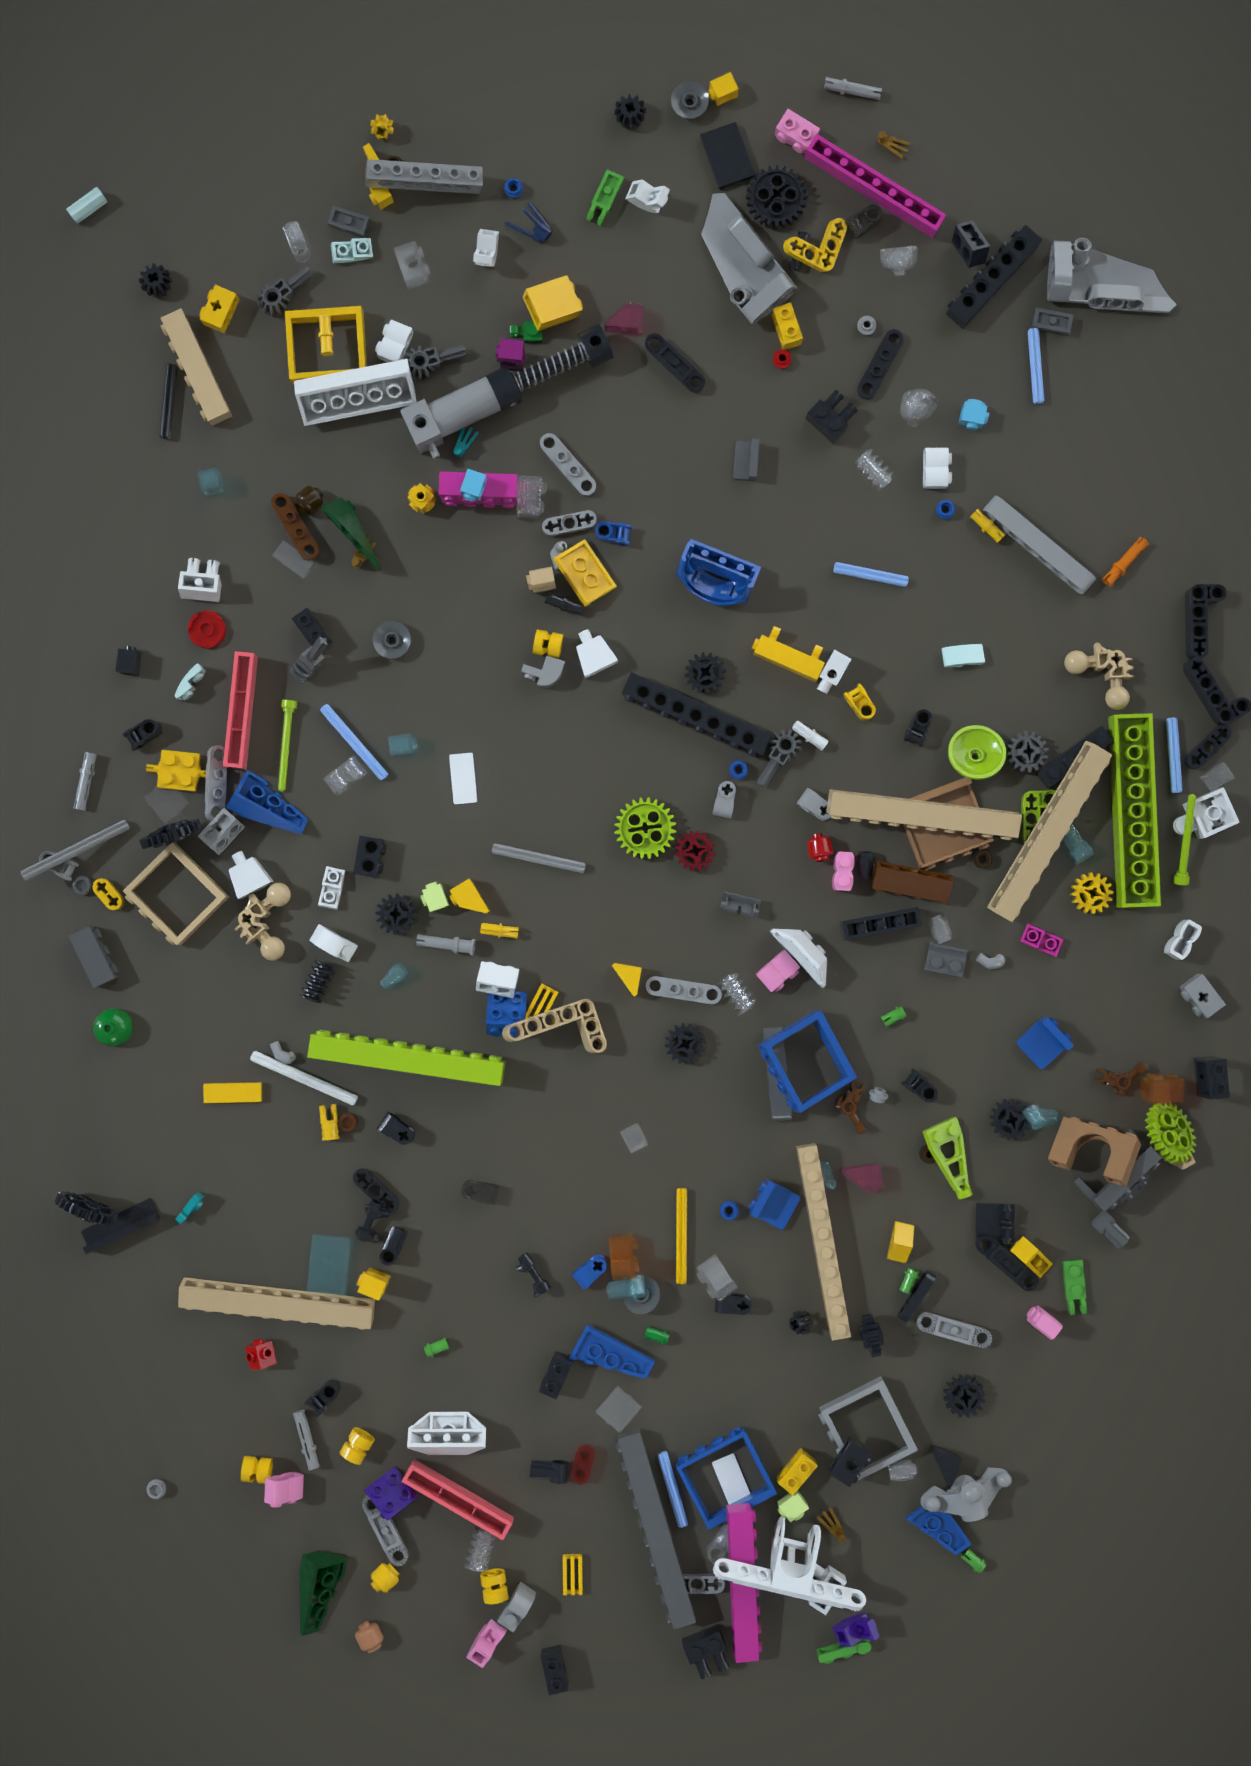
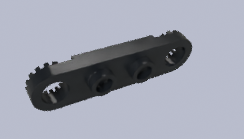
M891 329L883 338L858 385L857 392L860 398L870 400L875 396L903 343L904 337L899 330ZM891 335L898 337L899 342L897 344L889 342ZM864 385H870L872 393L865 394L862 391Z
M651 333L645 340L646 350L690 392H701L705 387L703 375L660 334ZM652 339H657L660 345L658 348H653L649 345V342ZM693 378H698L701 381V385L694 388L690 381Z
M981 1234L976 1238L975 1246L977 1250L1023 1290L1030 1292L1038 1287L1039 1279L1036 1274L992 1236ZM985 1239L990 1240V1246L987 1249H982L980 1246L981 1241ZM1028 1276L1033 1277V1283L1030 1286H1025L1024 1278Z

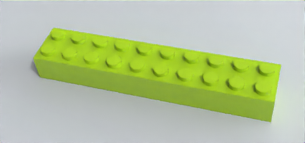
M1153 713L1112 715L1108 717L1109 735L1113 739V742L1110 743V754H1112L1110 768L1116 908L1161 906Z
M319 1030L310 1035L307 1058L501 1086L503 1083L506 1063L505 1060H502L501 1056L496 1055L485 1058L482 1053L472 1052L470 1055H465L462 1050L453 1049L451 1052H445V1048L433 1047L432 1049H426V1045L414 1044L411 1047L407 1046V1042L395 1041L391 1044L388 1043L387 1039L381 1038L371 1041L369 1037L361 1035L350 1038V1034L339 1032L336 1035H331V1031Z

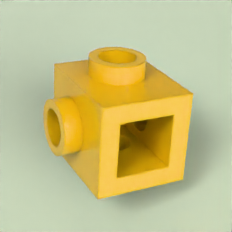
M421 483L418 486L414 485L408 492L409 496L407 498L410 502L408 505L416 512L420 511L423 514L427 511L429 512L436 502V498L433 495L435 493L434 490L427 484L425 486ZM422 494H424L423 499H418Z

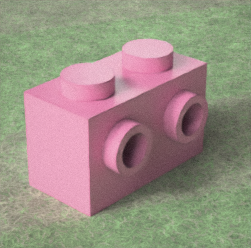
M787 109L775 129V136L780 142L791 145L796 152L806 154V150L815 135H819L820 128Z

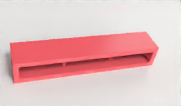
M235 651L223 766L226 768L247 770L258 656L255 653Z
M413 1459L402 1479V1482L501 1540L505 1538L513 1524L514 1516L416 1459Z

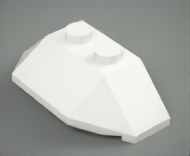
M771 929L769 932L821 988H824L826 986L827 958L824 956L825 950L819 944L815 946L811 942L813 938L806 930L802 932L801 930Z
M429 1412L408 1428L407 1448L427 1455H468L486 1448V1427L469 1412Z

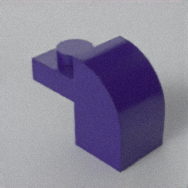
M866 1613L855 1614L832 1627L840 1646L852 1647L862 1639L875 1641L880 1637L876 1623L873 1621V1618H868Z

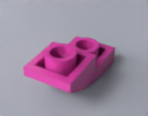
M1027 924L1020 942L1054 957H1057L1064 939L1030 924Z

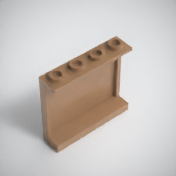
M967 777L909 798L979 807L970 785L972 781ZM903 824L919 868L925 867V870L936 867V862L943 861V863L954 860L953 856L961 854V857L971 854V849L978 847L979 850L990 846L989 842L994 841L993 838L981 836L982 833H975L972 836L965 835L963 831L956 830V833L944 832V829L937 828V831L926 830L925 826H918V829L906 827L907 824Z

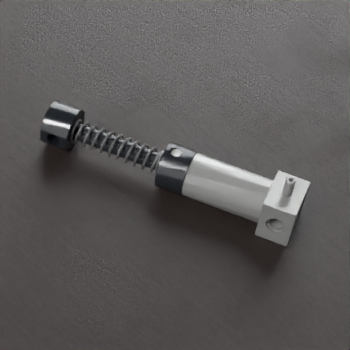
M598 324L578 333L580 341L578 346L574 348L571 346L570 350L564 349L565 352L561 354L557 352V356L553 357L551 355V358L548 360L544 358L542 363L537 361V365H530L531 368L527 370L524 368V371L520 373L517 371L516 375L510 373L507 366L428 404L423 399L401 409L400 412L419 453L422 454L429 450L433 459L439 458L440 454L436 447L444 443L443 437L521 403L522 398L520 394L523 392V388L527 387L529 389L531 384L536 386L538 381L543 382L544 378L550 379L551 375L557 376L559 371L564 373V369L570 370L572 365L577 367L578 363H584L585 359L592 368L613 359L612 349L602 327Z

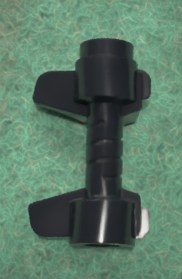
M372 1199L365 1206L364 1209L367 1215L363 1227H358L355 1230L358 1240L372 1243L379 1242L380 1235L370 1229L372 1223L376 1219L390 1216L388 1210L382 1208L383 1203L380 1200Z
M527 1252L518 1258L520 1264L516 1267V1270L530 1273L535 1281L532 1284L534 1297L544 1294L551 1288L550 1284L539 1275L534 1267L535 1261Z

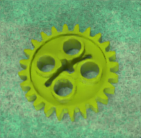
M640 797L639 803H636L633 799V806L626 803L627 810L620 809L623 816H616L620 823L614 824V826L619 828V830L614 832L615 834H620L617 842L623 841L621 848L627 846V854L633 851V857L635 858L639 853L641 859H643L644 854H647L648 858L651 859L652 853L658 857L659 850L665 853L663 847L670 848V844L667 841H674L670 834L676 833V830L671 829L676 823L670 822L674 815H667L670 809L663 810L664 803L658 806L657 799L650 803V797L647 798L646 802H643L642 797ZM652 812L657 813L659 816L658 821L655 823L648 820V815ZM632 815L639 817L640 822L638 825H631L629 823V818ZM643 823H646L647 826L662 825V828L649 829L648 833H644L643 830L628 832L632 828H641ZM654 831L661 833L662 838L658 842L651 839V833ZM640 834L643 838L642 843L634 844L631 840L632 836Z
M1166 1101L1157 1103L1149 1108L1150 1112L1146 1113L1148 1118L1145 1119L1149 1125L1145 1128L1149 1130L1150 1133L1147 1136L1152 1139L1150 1144L1155 1145V1151L1159 1150V1156H1164V1161L1169 1160L1170 1164L1183 1163L1193 1157L1192 1153L1195 1152L1193 1147L1196 1146L1193 1140L1196 1137L1192 1135L1194 1129L1190 1128L1191 1122H1187V1115H1182V1109L1177 1110L1176 1104L1172 1106L1171 1102L1166 1103Z

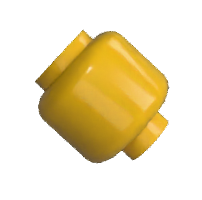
M391 1563L380 1564L371 1573L373 1581L371 1586L377 1592L381 1590L384 1593H388L399 1582L398 1571Z

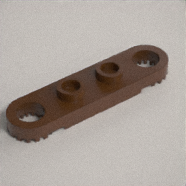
M284 493L275 494L271 500L272 508L301 558L310 562L315 560L319 555V548L292 501ZM278 499H284L287 503L284 507H278L276 502ZM306 547H312L315 552L312 555H306L304 550Z

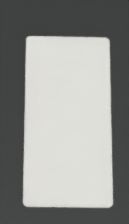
M473 753L449 755L453 803L477 802Z
M733 1453L712 1462L729 1505L750 1494Z

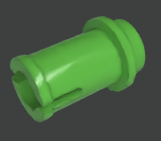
M896 1006L895 1010L881 1016L886 1027L901 1019L904 1020L906 1014L902 1006Z
M908 1268L904 1272L906 1275L899 1289L907 1294H911L916 1279H919V1272Z
M446 1337L431 1344L427 1343V1346H424L427 1357L432 1358L435 1354L450 1349Z
M969 1548L965 1549L962 1553L961 1558L973 1567L974 1572L981 1573L984 1570L986 1563L983 1558L980 1559Z

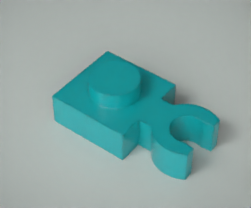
M200 1192L194 1194L175 1220L180 1224L184 1223L193 1211L197 1212L203 1205L201 1201L205 1196Z

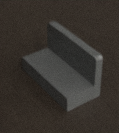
M752 438L751 442L736 441L733 479L756 481L760 439Z

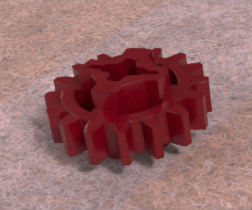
M692 830L689 831V836L682 834L683 841L678 839L677 842L680 846H675L674 848L679 850V853L675 854V857H680L678 864L683 862L684 869L690 866L691 872H693L694 867H697L698 871H701V866L708 868L707 862L713 863L710 857L716 855L715 852H712V849L716 846L710 845L713 839L707 840V833L701 836L700 830H697L695 835H693ZM696 838L704 841L706 845L697 843ZM689 840L690 845L688 849L682 850L684 843ZM693 846H696L697 849H704L698 852V856H695L694 853H686L692 850ZM708 852L706 859L701 862V855ZM689 856L692 858L694 864L689 863L684 857Z

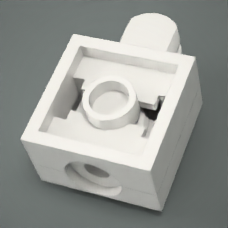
M1224 787L1196 798L1192 832H1195L1198 839L1206 838L1240 823ZM1184 803V804H1182V805H1183L1184 810H1185V812H1186V810H1187V803ZM1186 814L1178 817L1173 822V829L1179 835L1184 833Z

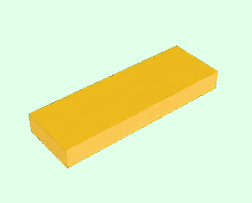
M262 1082L204 1083V1103L262 1102Z

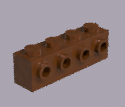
M876 860L871 883L872 888L878 892L889 891L894 892L898 896L910 895L919 900L925 898L935 903H948L953 878L950 874Z

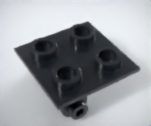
M976 1203V1238L981 1234H989L997 1242H1002V1244L1014 1243L1015 1204ZM985 1239L981 1242H990V1240Z

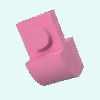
M491 1619L478 1633L466 1658L483 1668L491 1658L497 1644L505 1636L507 1629Z

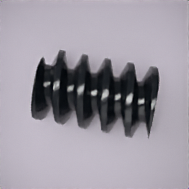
M314 960L318 967L311 966L315 973H308L311 981H304L308 988L301 987L305 994L298 995L314 1003H321L322 1000L318 996H325V992L322 989L329 988L325 982H331L332 979L328 975H335V972L331 966Z

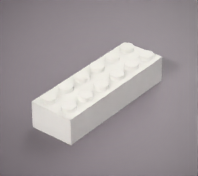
M408 359L294 381L295 396L304 426L409 406L417 402Z

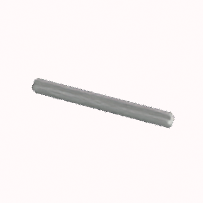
M122 820L22 870L21 875L27 881L129 830V825L126 820Z

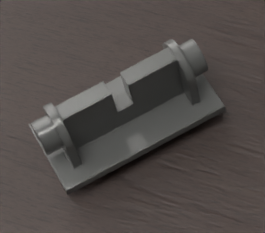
M724 891L720 908L723 911L737 913V910L741 911L740 914L753 918L758 916L761 900Z

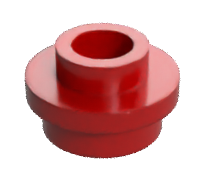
M781 349L774 353L773 364L777 368L785 369L791 364L792 357L787 350ZM784 356L786 360L780 361L779 357Z

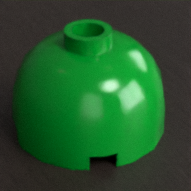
M111 1008L104 1010L96 1017L93 1023V1032L96 1039L100 1043L112 1047L126 1043L133 1033L132 1018L121 1009Z

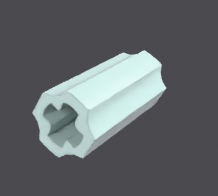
M96 187L66 209L78 224L108 201L98 187Z

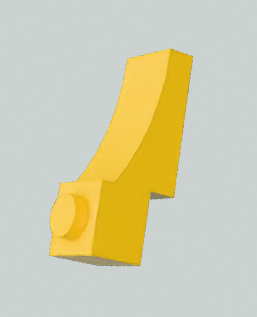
M370 143L363 146L367 159L379 160ZM369 187L371 192L369 197L374 206L378 204L380 210L394 203L388 188Z

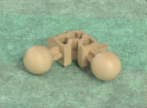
M1099 642L1093 645V656H1087L1078 650L1071 651L1066 655L1064 665L1066 670L1072 674H1081L1086 671L1087 667H1093L1094 672L1101 671L1106 667L1108 671L1104 675L1105 681H1110L1111 685L1105 696L1106 704L1114 710L1124 709L1128 705L1130 695L1122 687V680L1134 678L1133 675L1129 674V671L1133 670V666L1128 665V662L1133 660L1132 658H1125L1124 653L1120 650H1107Z
M283 883L272 884L267 890V897L262 901L254 893H250L245 910L238 916L240 924L235 928V931H242L240 934L241 938H248L246 945L258 939L261 943L260 951L262 956L270 961L280 959L284 954L285 947L279 938L269 936L266 931L270 928L266 923H260V917L267 918L271 915L269 909L273 906L282 907L288 903L291 892L288 886ZM247 915L252 916V917L250 918V921H251V922H247V920H248Z

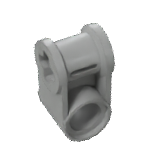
M725 781L719 785L712 813L713 816L731 819L736 787L732 782ZM728 784L732 792L724 795L725 792L722 791V787H726Z
M806 788L796 804L822 821L831 818V815L828 814L821 815L822 811L820 808L824 809L827 807L828 802L813 790Z
M43 852L39 857V862L46 859L48 855L56 854V852ZM69 859L49 870L57 876L71 881V875L75 867L79 866V863Z

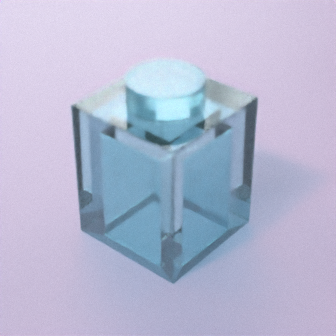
M217 468L197 472L201 491L205 495L224 492L221 473Z
M411 733L388 736L390 755L392 757L415 754V749H418L417 738H413Z

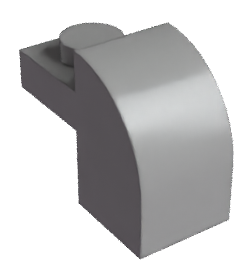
M546 656L542 670L523 664L521 672L525 675L524 678L532 681H535L536 678L539 679L538 687L548 688L560 680L565 667V661Z
M519 1582L509 1597V1602L497 1622L514 1633L521 1620L525 1618L531 1608L536 1592L522 1582Z

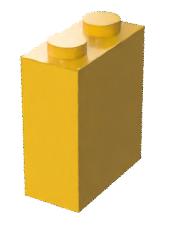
M567 275L527 288L523 294V299L537 331L578 318L583 309L581 300L575 294L574 284Z

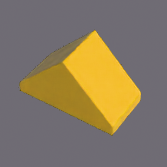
M614 963L612 967L632 995L636 996L642 967Z
M895 1221L887 1259L903 1263L907 1262L913 1248L914 1225Z

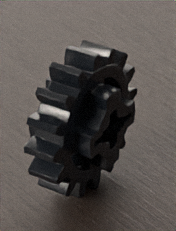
M702 652L701 657L695 654L694 661L688 660L691 666L685 667L689 673H686L684 676L690 678L687 681V685L692 683V690L699 688L698 692L700 694L702 690L709 694V689L715 692L716 685L722 686L720 680H725L726 677L722 673H725L726 669H721L724 662H717L719 656L712 658L711 652L708 656H705V653ZM709 661L708 664H700L698 662ZM715 666L718 670V677L713 673ZM710 667L709 676L705 675L700 679L702 675L701 670L705 671ZM693 669L697 672L696 680L693 678ZM703 682L712 683L710 685H701Z
M396 893L395 898L389 894V900L382 898L383 905L377 904L380 911L375 912V914L380 915L376 922L383 923L380 928L387 927L386 933H390L393 930L394 935H397L398 930H400L401 934L405 933V928L411 930L410 923L415 924L416 922L412 919L418 916V914L413 913V910L417 907H411L413 900L406 901L407 896L404 895L400 898L399 893ZM393 902L392 907L389 910H385L386 906ZM401 902L407 906L409 911H404L401 907ZM396 909H398V912H401V916H398L397 920H395V916H392V912H395ZM384 917H388L392 921L391 925L386 922ZM404 918H408L407 922L400 926V922Z
M683 1022L681 1028L674 1025L675 1031L669 1030L668 1032L671 1036L665 1037L669 1043L664 1046L670 1048L666 1052L667 1055L673 1054L672 1060L678 1058L679 1064L682 1063V1060L689 1064L690 1059L696 1062V1056L702 1057L700 1050L706 1049L702 1046L703 1043H706V1040L701 1039L704 1033L698 1034L699 1027L692 1029V1023L685 1027ZM682 1031H690L694 1035L687 1036ZM677 1035V1044L672 1046L673 1038ZM685 1038L686 1041L691 1040L688 1048L680 1046L682 1039ZM698 1041L697 1050L694 1052L692 1050L693 1044ZM684 1051L688 1056H681L676 1052Z
M1013 1098L1010 1099L1009 1103L1007 1099H1003V1104L997 1102L998 1108H992L991 1110L994 1112V1115L989 1116L994 1121L990 1123V1126L996 1127L993 1132H1000V1138L1006 1135V1139L1009 1141L1012 1136L1015 1140H1018L1019 1134L1024 1137L1025 1133L1023 1131L1030 1130L1027 1123H1032L1028 1119L1032 1114L1026 1112L1028 1106L1024 1105L1021 1107L1022 1101L1020 1100L1015 1104V1099ZM1011 1107L1018 1108L1020 1110V1113L1013 1112V1109ZM1003 1110V1114H1002V1116L999 1118V1114H1000V1112ZM1009 1115L1014 1117L1012 1123L1007 1122ZM1000 1126H1007L1010 1132L1004 1131Z
M871 1314L862 1315L863 1325L859 1326L864 1349L869 1350L872 1358L881 1356V1346L884 1345L879 1322H875Z
M959 1374V1379L957 1380L955 1377H952L953 1383L947 1382L946 1384L949 1388L943 1389V1392L947 1394V1396L943 1397V1400L948 1402L946 1407L948 1409L951 1408L953 1415L957 1412L960 1418L963 1416V1413L967 1418L970 1417L971 1412L977 1415L976 1409L982 1410L980 1403L986 1402L982 1398V1396L986 1395L985 1391L981 1390L983 1385L981 1383L977 1384L978 1380L976 1378L971 1380V1376L968 1374L966 1378ZM966 1384L972 1385L975 1390L969 1389ZM964 1391L967 1393V1395L965 1396V1402L961 1398L963 1396ZM953 1402L960 1403L962 1408L957 1407Z

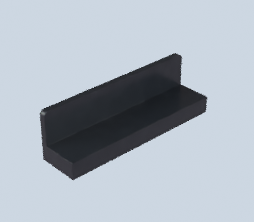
M149 1198L117 1213L118 1217L114 1225L94 1224L82 1230L81 1234L87 1244L83 1247L85 1254L91 1253L159 1220L160 1216L152 1199Z

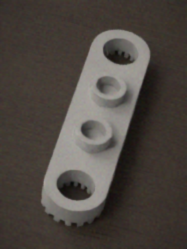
M547 433L543 435L540 439V447L553 464L582 496L588 497L594 494L596 482L554 434ZM546 439H553L555 445L552 448H546L544 441ZM583 482H590L592 489L590 491L582 490L581 485Z
M220 745L212 746L207 751L204 814L209 821L214 819L211 814L212 808L216 807L220 812L225 808L227 768L223 766L225 748ZM216 750H219L221 754V759L216 760L214 757Z
M658 976L650 977L646 982L647 992L655 996L706 1004H716L722 997L721 990L715 985ZM657 980L660 982L661 987L658 991L650 989L651 981ZM714 989L717 991L718 996L715 1000L707 998L706 993L708 990Z
M922 1312L916 1318V1324L923 1332L979 1348H986L992 1342L991 1333L983 1327L930 1312ZM923 1317L931 1318L930 1326L923 1327L921 1325ZM981 1332L987 1335V1339L983 1343L977 1341V1335Z
M366 1495L362 1501V1508L391 1564L398 1567L406 1563L409 1553L393 1520L387 1521L383 1519L377 1507L369 1508L367 1501L370 1498ZM397 1550L402 1551L404 1558L396 1560L393 1557V1553Z

